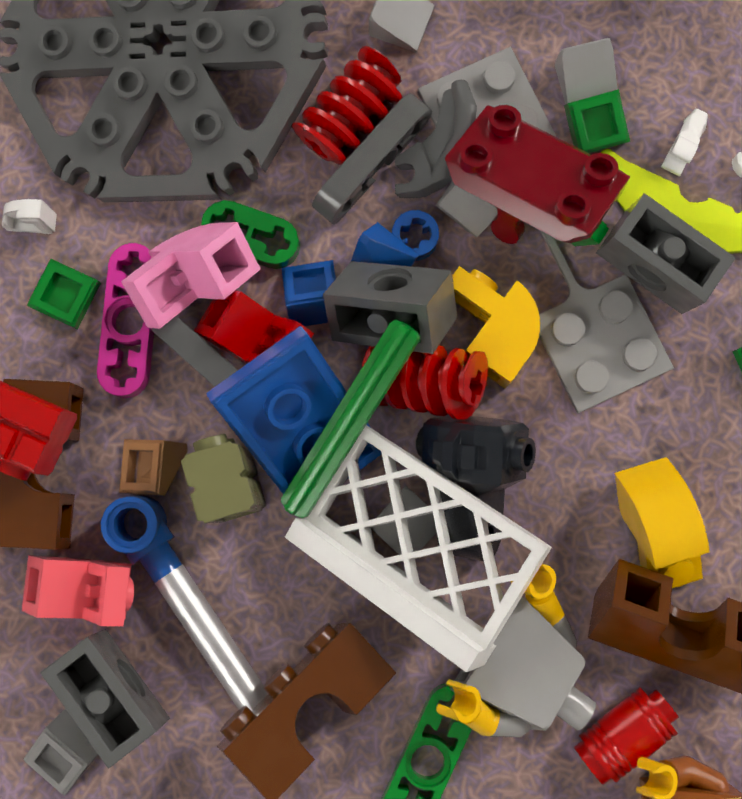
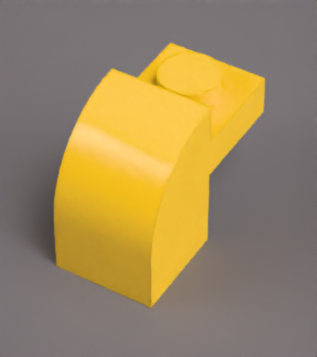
M459 266L452 275L455 303L485 323L466 349L467 359H469L474 351L485 352L488 360V377L505 389L531 356L538 342L540 315L532 295L519 281H516L506 296L503 297L496 292L498 285L490 277L475 269L469 273Z
M664 457L614 473L619 509L623 520L637 540L640 566L672 577V588L703 579L701 555L710 553L707 533L689 487L669 459Z

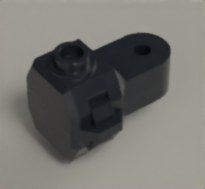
M450 416L430 418L423 423V427L420 429L416 439V450L423 463L502 515L504 513L505 489L526 479V472L532 469L536 456L534 440L528 438L529 428L524 423L512 420L470 416L466 420L452 419ZM440 490L442 502L454 500ZM465 506L444 510L451 543L478 537L474 514ZM487 522L489 535L502 532ZM501 540L491 542L494 556L498 551ZM480 545L453 550L454 556L484 562Z

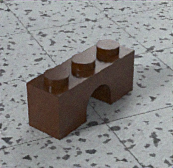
M3 379L4 383L76 413L77 420L67 440L79 441L84 388L71 382ZM0 472V547L51 550L70 548L75 494L50 492L38 482L36 475L33 473L30 474L27 481Z
M618 559L596 590L588 639L742 694V602L727 598L717 609L709 612L697 613L681 610L671 604L672 577Z
M327 623L321 627L304 645L309 653L294 668L288 663L285 664L266 682L263 689L268 695L252 711L246 705L243 706L220 730L225 738L217 747L265 799H278L315 760L302 746L295 730L297 713L306 700L318 694H326L343 712L357 715L396 674L392 667L351 623L337 624L334 628Z

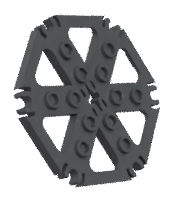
M12 0L0 20V23L5 27L0 30V39L6 44H17V50L12 56L0 57V66L11 71V73L0 72V76L55 175L72 186L81 174L89 172L90 179L83 192L102 202L222 200L215 192L212 183L213 179L229 196L234 194L235 191L229 182L230 173L234 169L242 168L252 181L257 180L258 172L249 160L252 155L258 158L260 167L266 173L292 128V123L296 121L327 66L324 58L328 57L325 43H310L307 41L312 32L328 30V23L325 18L327 14L320 0H285L280 6L275 8L214 11L220 0H106L114 16L64 19L40 18L37 13L39 0ZM165 33L170 41H172V44L165 45L163 54L158 55L150 44L159 42L160 34ZM284 68L287 73L286 82L262 124L253 130H245L239 127L208 71ZM108 76L77 132L71 136L58 135L36 95L35 87L37 81L40 78ZM163 101L192 153L191 166L186 172L177 175H129L124 168Z

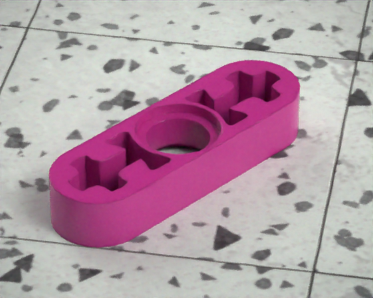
M128 243L117 248L109 259L97 378L105 391L120 398H131L140 394L149 382L154 341L152 328H147L145 322H143L141 329L133 335H122L116 328V319L119 313L126 308L135 307L129 295L118 297L119 290L127 292L121 283L128 276L125 272L121 271L123 265H131L133 257L137 256L142 264L151 259L150 250L138 243ZM114 341L126 346L141 344L139 353L130 349L128 351V366L137 370L136 378H128L126 380L125 387H120L119 380L111 377L110 374L112 368L117 369L121 367L123 360V351L118 348L112 349Z

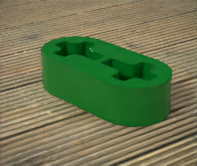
M227 200L215 202L203 214L201 226L215 223L216 220L225 221L228 214L234 215V221L238 222L240 228L247 230L245 238L259 265L273 269L285 268L292 264L299 254L300 242L296 229L291 223L280 217ZM277 231L283 232L285 243L290 246L287 250L278 249L275 256L268 255L267 245L255 239L256 234L267 238H274Z

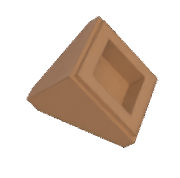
M124 439L119 493L165 496L181 465V460L187 454V444L166 440ZM137 451H139L137 481L134 483Z

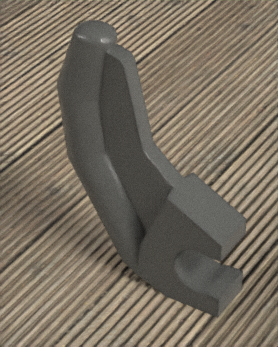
M456 80L451 84V89L443 93L435 130L423 142H417L395 157V166L400 170H415V175L409 183L395 184V194L399 198L426 197L451 182L452 178L445 157L476 119L477 105L467 81Z

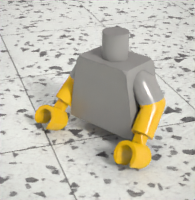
M542 563L524 592L526 600L523 597L519 600L493 644L496 647L485 665L469 672L461 669L454 681L450 679L447 681L446 685L451 686L450 690L455 693L454 702L450 707L438 704L436 707L438 714L460 721L478 734L489 737L520 738L529 730L546 731L551 726L556 715L577 731L581 730L589 722L595 711L596 702L574 687L575 682L585 667L586 661L576 650V637L554 592L556 584L554 569Z

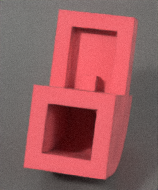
M28 555L22 611L36 618L84 619L99 626L124 627L126 612L130 610L134 599V584L130 577L132 564L81 558Z

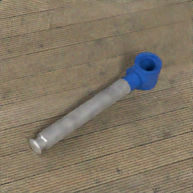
M130 496L115 500L106 508L101 519L103 538L111 548L124 553L132 565L141 562L238 710L246 705L252 711L268 693L263 689L264 685L168 543L174 538V535L167 526L165 510L158 501L148 496ZM132 508L140 510L147 520L146 532L140 539L131 537L124 527L125 516Z

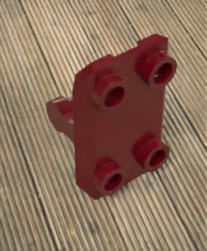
M487 105L445 157L454 185L496 207L498 214L491 223V230L499 240L507 244L518 242L525 232L524 223L566 243H574L590 238L613 203L622 194L630 178L629 175L619 170L618 163L612 156L605 153L591 155L521 120L520 112L510 105H499L496 107Z

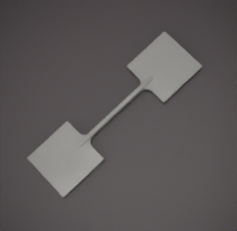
M511 46L418 88V93L423 103L432 110L431 119L435 127L443 93L451 89V84L454 81L465 80L469 84L477 105L476 118L487 105L492 107L510 105L520 112L521 120L556 137ZM541 231L568 285L569 295L564 303L539 314V337L577 414L674 369L626 274L594 289L583 288L576 282L555 238Z

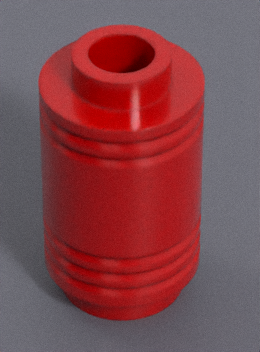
M639 687L636 692L631 693V696L626 697L597 720V723L592 724L591 728H587L586 732H582L579 735L582 741L574 746V749L602 785L611 779L617 783L621 777L626 776V773H630L632 769L637 767L638 758L650 757L665 745L667 741H670L672 737L678 734L671 723L678 719L679 716L657 689L647 695Z

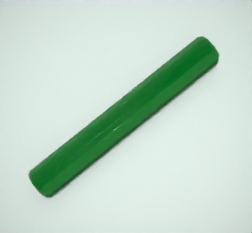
M396 319L390 322L281 497L284 509L291 515L302 519L310 515L420 341V335L408 324Z

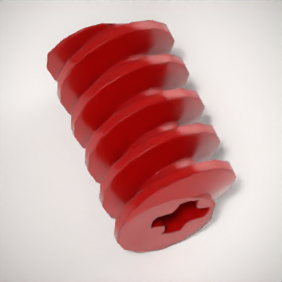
M363 46L357 53L358 60H351L346 64L343 69L344 76H335L329 84L331 92L321 91L316 98L317 108L307 107L303 111L302 120L304 124L293 122L291 125L296 135L309 149L322 159L332 161L340 166L346 161L341 148L345 145L355 151L361 144L355 132L359 130L369 135L375 129L369 117L373 115L382 121L389 113L383 104L384 100L396 105L403 98L397 89V86L402 82L397 69L386 56L369 46Z
M440 345L433 354L413 351L379 406L390 405L393 408L403 410L409 408L412 412L419 413L429 411L435 416L445 417L449 415L452 419L466 420L473 415L484 395L488 377L485 352L474 351L469 359H467L464 349L454 348L447 354L445 347ZM369 346V348L367 349L362 362V367L364 366L365 362L367 361L375 346Z

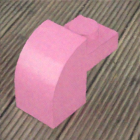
M238 222L211 223L182 232L149 251L151 259L123 279L121 283L147 328L160 329L198 298H227L261 269Z

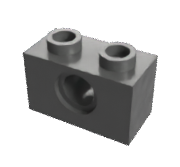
M645 193L623 213L596 252L600 257L681 314L704 304L736 259Z
M351 261L323 293L332 341L376 346L390 322L396 319L408 324L420 335V341L413 350L414 352L433 354L457 319L452 270Z
M106 629L87 636L40 672L108 769L157 732L170 719Z

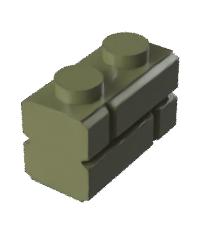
M219 434L194 442L195 452L186 454V457L181 460L187 486L194 487L195 489L190 496L197 521L222 523L262 511L266 506V501L260 482L253 479L258 473L250 451L236 444L234 438L227 439L226 434Z

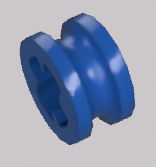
M409 210L395 220L392 234L401 240L400 233L409 232L412 224L422 225V234L429 232L430 240H421L419 248H411L419 255L416 261H421L428 258L435 251L439 239V227L435 219L428 213L421 210ZM408 238L401 240L408 245Z

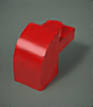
M235 290L225 299H213L194 329L195 333L245 364L252 361L299 326L307 332L310 338L314 335L312 331L299 322L274 315L238 290Z

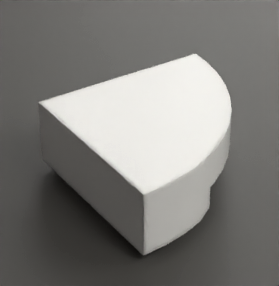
M14 200L4 205L2 227L6 231L52 234V232H55L57 214L42 200Z

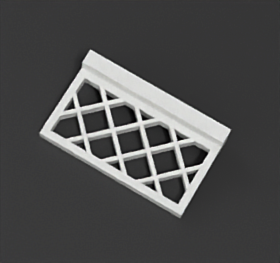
M367 425L310 515L303 519L295 518L285 535L286 539L465 672L485 665L496 647L493 644L552 548ZM367 443H370L381 451L386 475L361 480L358 459ZM395 461H397L407 469L397 471ZM418 475L427 482L431 505L405 511L399 480ZM349 476L350 484L343 485ZM388 483L394 514L369 520L363 489ZM440 490L454 500L442 502ZM352 492L357 523L341 527L327 517L326 513L337 495ZM465 506L474 514L478 537L451 543L444 510ZM433 513L440 546L413 552L407 519ZM396 522L402 554L384 558L375 551L371 527ZM487 522L502 532L489 535ZM359 530L361 540L356 538L350 532ZM513 538L531 550L518 573L498 576L491 542ZM480 545L488 579L460 585L453 550ZM441 553L448 587L430 591L419 581L415 559ZM404 562L405 572L394 565V563ZM513 581L503 597L500 583ZM485 586L490 587L495 611L484 629L466 616L461 591ZM450 594L452 606L439 596Z

